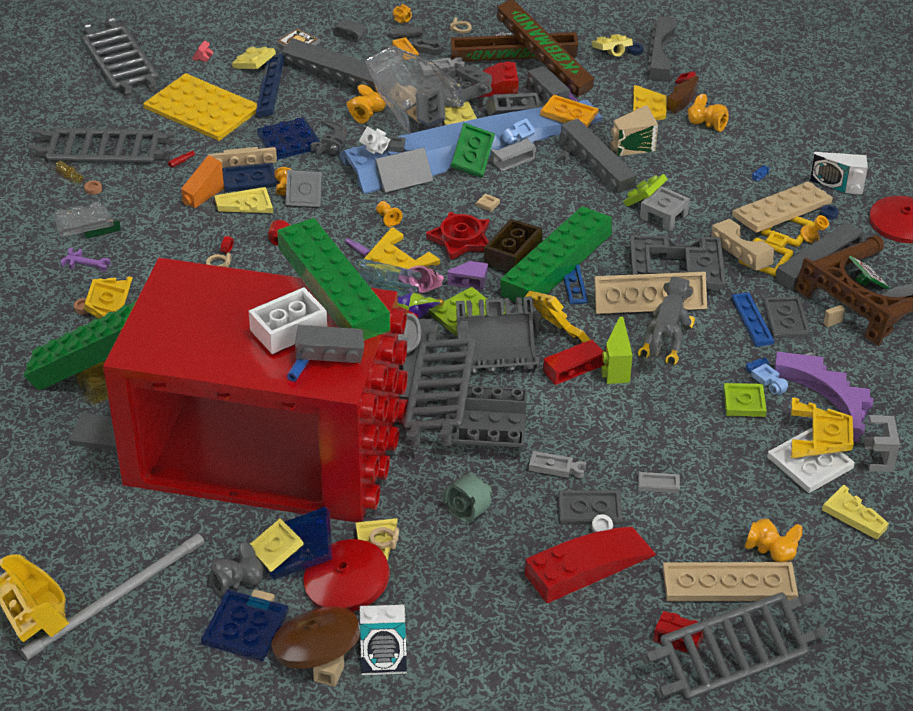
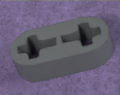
M426 39L414 41V48L417 52L431 55H439L443 52V45L440 42Z

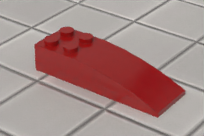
M632 526L614 528L577 537L526 558L525 576L548 604L654 557L656 554Z

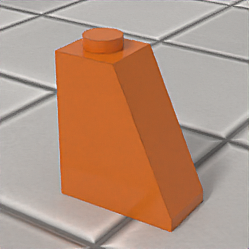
M211 156L205 158L181 188L182 202L185 205L196 208L224 189L221 161Z

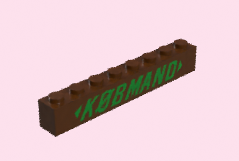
M508 0L497 7L496 16L498 21L503 23L509 32H512L548 70L556 75L570 89L571 93L579 97L593 89L594 78L515 0Z
M577 32L548 33L572 57H577ZM515 35L451 38L450 42L451 60L457 57H462V62L537 58Z

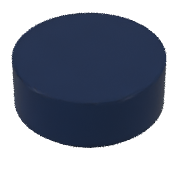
M633 43V45L628 46V52L632 55H641L643 53L644 47L640 43Z
M825 205L821 208L820 215L828 220L837 218L838 209L832 205Z

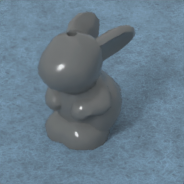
M240 542L238 562L226 558L213 560L210 580L219 596L226 595L229 587L235 590L238 589L241 581L248 585H258L263 579L264 565L256 558L255 550L248 542Z

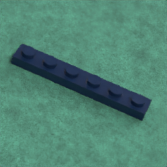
M283 54L274 55L266 62L256 109L258 117H267L274 114L284 63Z

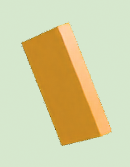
M553 95L540 110V116L562 123L578 118L588 127L597 116L599 109Z

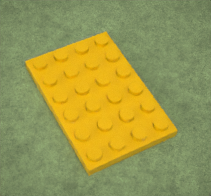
M185 73L144 102L143 108L220 141L256 114L257 103Z

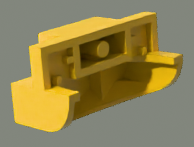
M13 554L0 559V566L6 571L0 576V605L16 634L23 642L40 629H43L50 637H53L69 624L64 613L65 595L52 577L35 564L29 562L22 555Z

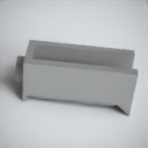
M524 138L523 141L499 150L491 149V163L502 172L535 159L536 147L527 138Z

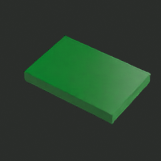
M463 122L450 167L483 177L495 133Z

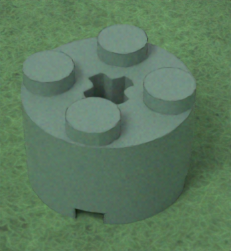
M467 473L445 488L443 500L450 507L449 513L461 522L466 523L467 521L474 520L489 509L492 489L472 473Z

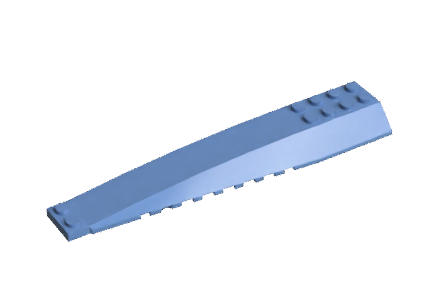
M588 100L579 101V103L592 106ZM543 107L463 121L464 123L495 133L491 147L493 150L510 146L503 140L502 133L509 128L513 130L511 128L513 124L526 118L536 131L534 135L527 138L531 143L537 140L548 139L552 135H560L561 124H564L540 116V110ZM598 113L590 124L602 121V116ZM463 122L398 137L406 138L404 152L425 148L432 176L452 168L450 165ZM366 145L344 150L339 154V157L344 165L350 164L357 174L359 188L363 194L383 189L375 159L402 152L384 150L383 154L378 152L373 154L366 150Z

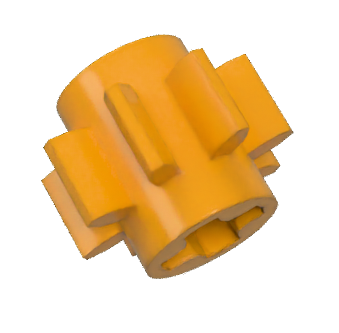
M404 4L396 6L393 10L394 20L402 24L409 22L412 17L411 8Z

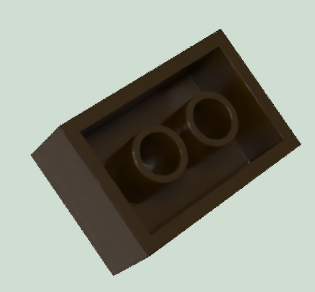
M510 219L484 247L485 263L488 266L509 272L543 241L542 228Z

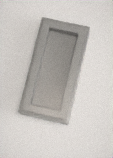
M639 472L638 491L679 493L680 474Z

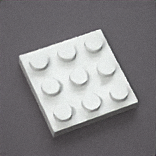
M812 428L792 439L812 441ZM792 439L768 451L767 458L808 493L853 469L855 464L843 452L791 458Z

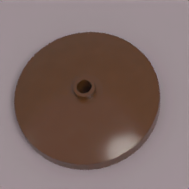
M317 608L304 612L286 622L274 635L272 650L276 660L286 667L295 669L313 668L332 662L347 653L359 639L361 628L357 616L346 608Z

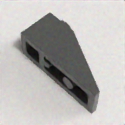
M538 93L493 95L486 101L488 116L541 108Z

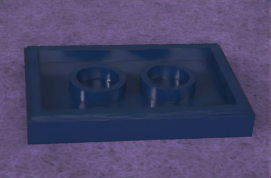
M273 163L222 168L225 192L277 186Z

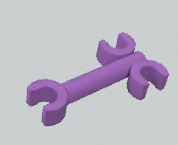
M73 247L68 249V255L60 262L61 267L69 264L70 269H73L75 263L98 267L101 271H107L106 265H111L108 258L94 260L81 257L82 249L74 253Z

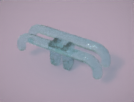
M357 259L355 261L358 266L376 269L374 276L359 273L366 282L411 293L419 292V288L415 285L398 282L399 274L421 279L422 273L419 271L367 259Z

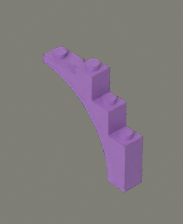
M777 352L774 370L779 373V378L793 381L815 390L833 403L841 413L853 416V441L859 442L860 435H864L865 424L861 423V421L864 422L868 409H872L873 397H870V389L849 387L850 381H846V373L826 371L827 366L823 365V357Z

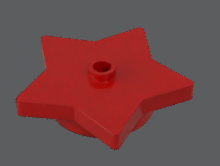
M449 212L447 218L442 221L441 226L426 232V239L444 246L451 260L468 251L484 252V247L489 242L485 233L489 228L490 220L477 219L471 215Z

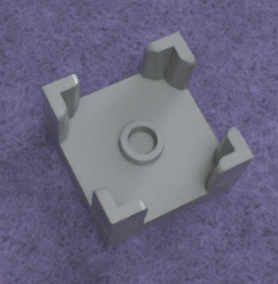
M660 186L650 197L641 202L640 218L648 221L649 212L663 218L662 228L671 231L674 228L675 217L679 213H682V218L688 215L690 198Z
M870 415V424H884L881 437H865L864 447L866 450L881 451L884 464H868L869 471L894 472L900 446L895 417Z

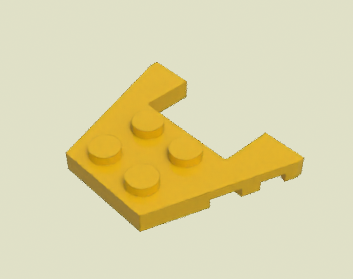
M393 227L364 258V263L388 280L398 277L399 272L414 266H436L440 264V259L430 252L415 260L394 246V244L404 239V235Z
M533 291L527 293L525 297L532 296L533 307L541 313L544 319L560 329L564 328L573 338L577 336L581 343L590 340L583 330L568 322L566 319L567 315L562 311L563 306L555 296Z
M792 397L791 415L812 418V441L792 439L791 458L850 451L853 449V416L831 409L825 411L816 408V404L810 402L808 405L800 403V399Z

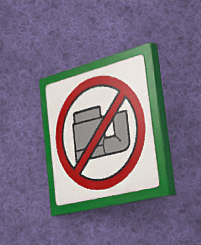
M853 256L849 257L863 272L856 278L859 284L862 283L865 286L871 280L886 289H890L869 265Z

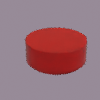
M228 235L224 237L220 252L227 254L231 251L234 245L233 237Z

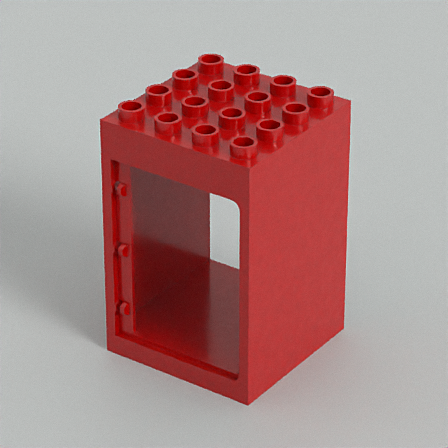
M158 258L103 365L122 485L347 522H363L366 510H376L378 507L380 485L375 483L377 479H387L390 456L385 455L386 450L396 451L399 427H394L395 422L404 423L408 400L399 399V394H405L408 372L399 370V365H404L407 355V341L398 340V334L403 335L406 328L407 310L398 309V291L371 288L390 311V331L364 340L361 363L309 360L298 379L293 382L287 378V374L297 360L295 344L271 354L250 330L249 310L301 288H305L317 300L301 278ZM327 313V327L339 328Z

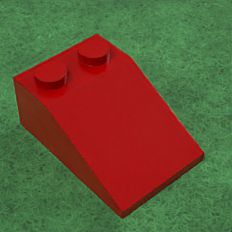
M515 62L498 63L482 70L492 75V83L490 85L492 91L479 97L518 94L519 80Z

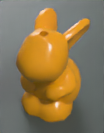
M359 85L358 91L362 96L350 99L346 106L354 120L364 124L373 116V112H381L385 109L386 100L380 93L374 92L369 86Z
M706 94L698 95L694 100V104L688 108L689 121L693 125L706 122V127L713 126L716 131H723L729 119L726 106L714 104L705 107L707 103Z
M760 519L752 523L744 548L752 549L756 547L761 554L770 551L771 557L775 562L791 561L797 553L798 541L802 536V526L796 524L789 529L785 536H780L776 526L770 519Z

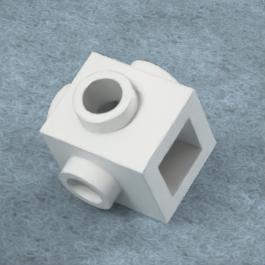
M367 126L359 142L366 145V150L369 152L383 154L384 150L388 147L390 139L385 137L386 133L378 128L375 131Z

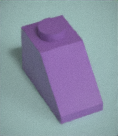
M469 261L448 270V285L484 290L488 278L487 263Z

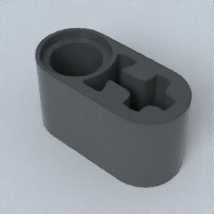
M347 19L341 20L333 28L335 37H342V39L355 43L366 33L364 25Z

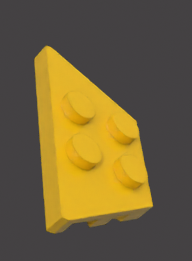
M634 85L633 111L643 106H648L655 120L666 119V95Z
M127 277L126 280L116 281V278L93 279L84 309L98 319L104 317L109 312L119 310L125 305L133 277Z

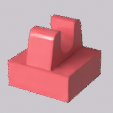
M204 41L192 59L195 61L200 59L207 62L213 55V52L208 48L210 44Z

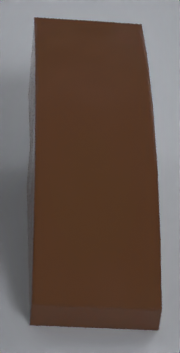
M696 75L675 86L674 92L667 96L666 109L676 114L689 105L696 95L699 76Z

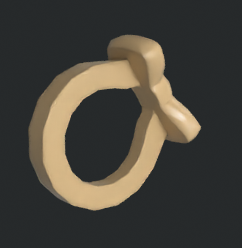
M456 17L450 24V31L454 30L457 33H468L472 29L470 23L457 21ZM456 25H466L468 29L460 30Z
M227 253V256L220 254L212 255L206 260V264L211 265L210 262L212 260L222 259L225 262L217 266L229 267L231 254Z
M386 527L376 528L370 534V542L380 549L389 547L395 549L399 528L395 527L394 531ZM380 532H385L393 537V539L380 543L374 537Z

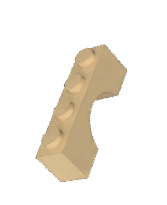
M731 219L712 225L711 237H720L722 248L755 271L773 264L774 248L764 241L753 242L741 239L740 225Z

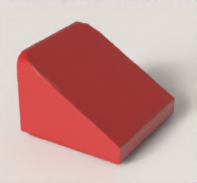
M694 71L682 73L675 80V83L681 84L696 76Z

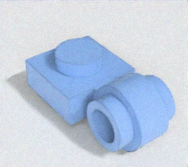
M526 118L513 124L511 127L513 130L510 128L506 129L502 133V138L506 144L512 145L518 140L516 137L522 141L524 138L534 135L536 131Z
M765 363L752 370L751 377L760 384H763L764 387L770 384L769 391L773 395H780L786 392L788 388L787 381L779 378V373Z

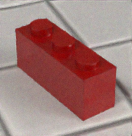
M589 340L544 358L543 372L555 385L604 366L602 357L604 351L593 340Z

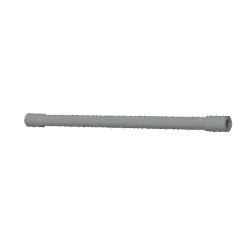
M197 533L183 542L181 546L69 618V624L53 637L46 633L19 650L21 656L28 661L57 639L186 554H190L204 545L203 537Z

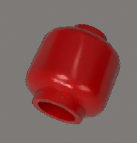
M275 220L271 223L267 237L273 245H278L277 230L290 226L288 222Z

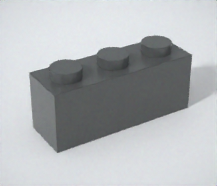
M545 66L528 70L527 85L532 87L544 99L545 103L553 95L569 99L570 89Z
M298 325L295 337L296 359L361 363L364 351L363 329Z

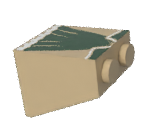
M643 106L614 120V127L611 129L613 141L610 142V147L617 156L656 151L658 123L648 106Z

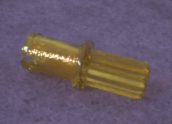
M63 161L56 163L55 169L62 173L65 178L69 177L78 184L84 179L73 166H68Z

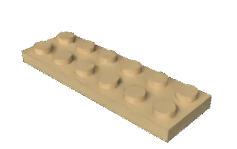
M805 182L733 210L732 216L757 233L831 204L833 197L816 187L813 183Z
M706 272L594 276L596 314L655 311L659 304L663 303L664 298L668 296L664 291V284L670 282L671 277L674 276L689 280V287L693 289V294L687 300H683L684 308L687 310L707 309Z
M792 562L663 563L667 601H758L780 592L785 593L788 601L798 598Z

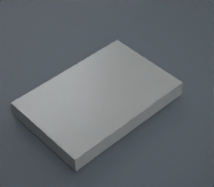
M425 148L375 159L384 193L433 181Z

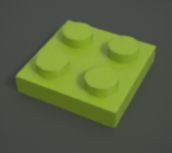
M665 174L658 177L654 175L647 182L643 180L636 185L637 189L627 193L628 197L623 201L624 204L630 206L650 197L668 180Z
M724 383L723 392L726 416L766 417L767 410L763 384Z

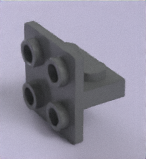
M441 90L434 92L428 97L420 92L416 93L417 120L431 129L442 126V121L445 120L444 92Z

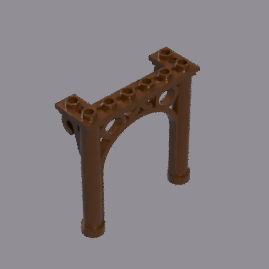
M878 235L868 237L863 242L814 261L804 258L794 289L805 297L810 298L814 290L821 288L869 320L865 337L878 346L882 344L883 338L892 332V325L903 318L904 315L913 312V295L888 297L871 292L854 282L844 269L846 265L853 263L849 258L850 256L860 260L881 252L884 248V242Z

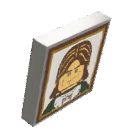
M299 28L276 40V45L283 49L292 38L315 46L320 43L319 38Z

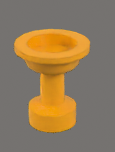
M280 167L274 172L275 178L280 182L276 186V193L278 195H286L287 170H292L290 168Z
M385 201L378 203L376 206L377 213L384 216L383 222L387 227L398 225L401 222L403 214L400 209L391 208Z
M819 215L814 220V226L805 225L801 228L802 238L810 244L818 241V231L825 230L829 226V221L826 217Z

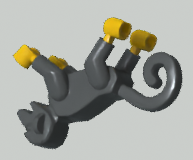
M674 276L671 277L670 282L664 284L663 288L668 296L664 298L663 303H660L653 313L655 319L646 328L643 339L644 346L639 349V356H641L642 350H646V358L650 355L658 357L662 346L661 336L673 337L670 348L672 351L666 357V363L669 362L670 357H674V365L678 362L677 351H680L683 340L679 322H681L682 326H689L690 328H693L695 318L689 316L687 309L684 308L683 300H687L693 294V289L689 287V280Z

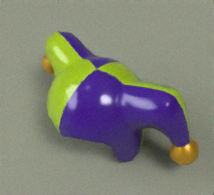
M407 293L403 297H398V306L417 314L418 319H421L428 313L429 309L444 305L443 299L425 298L418 293Z

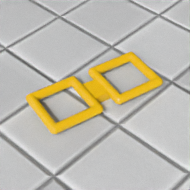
M798 216L789 220L803 226H814L813 221ZM772 227L762 230L761 234L768 237L766 241L755 238L753 242L764 241L774 248L775 252L784 256L775 268L767 266L758 271L776 276L778 266L784 264L793 256V251L784 247L787 244L799 247L804 241L801 233L796 239H793L787 235L771 231ZM740 259L738 260L740 264L745 265V266H748L747 264H745L744 262H742Z

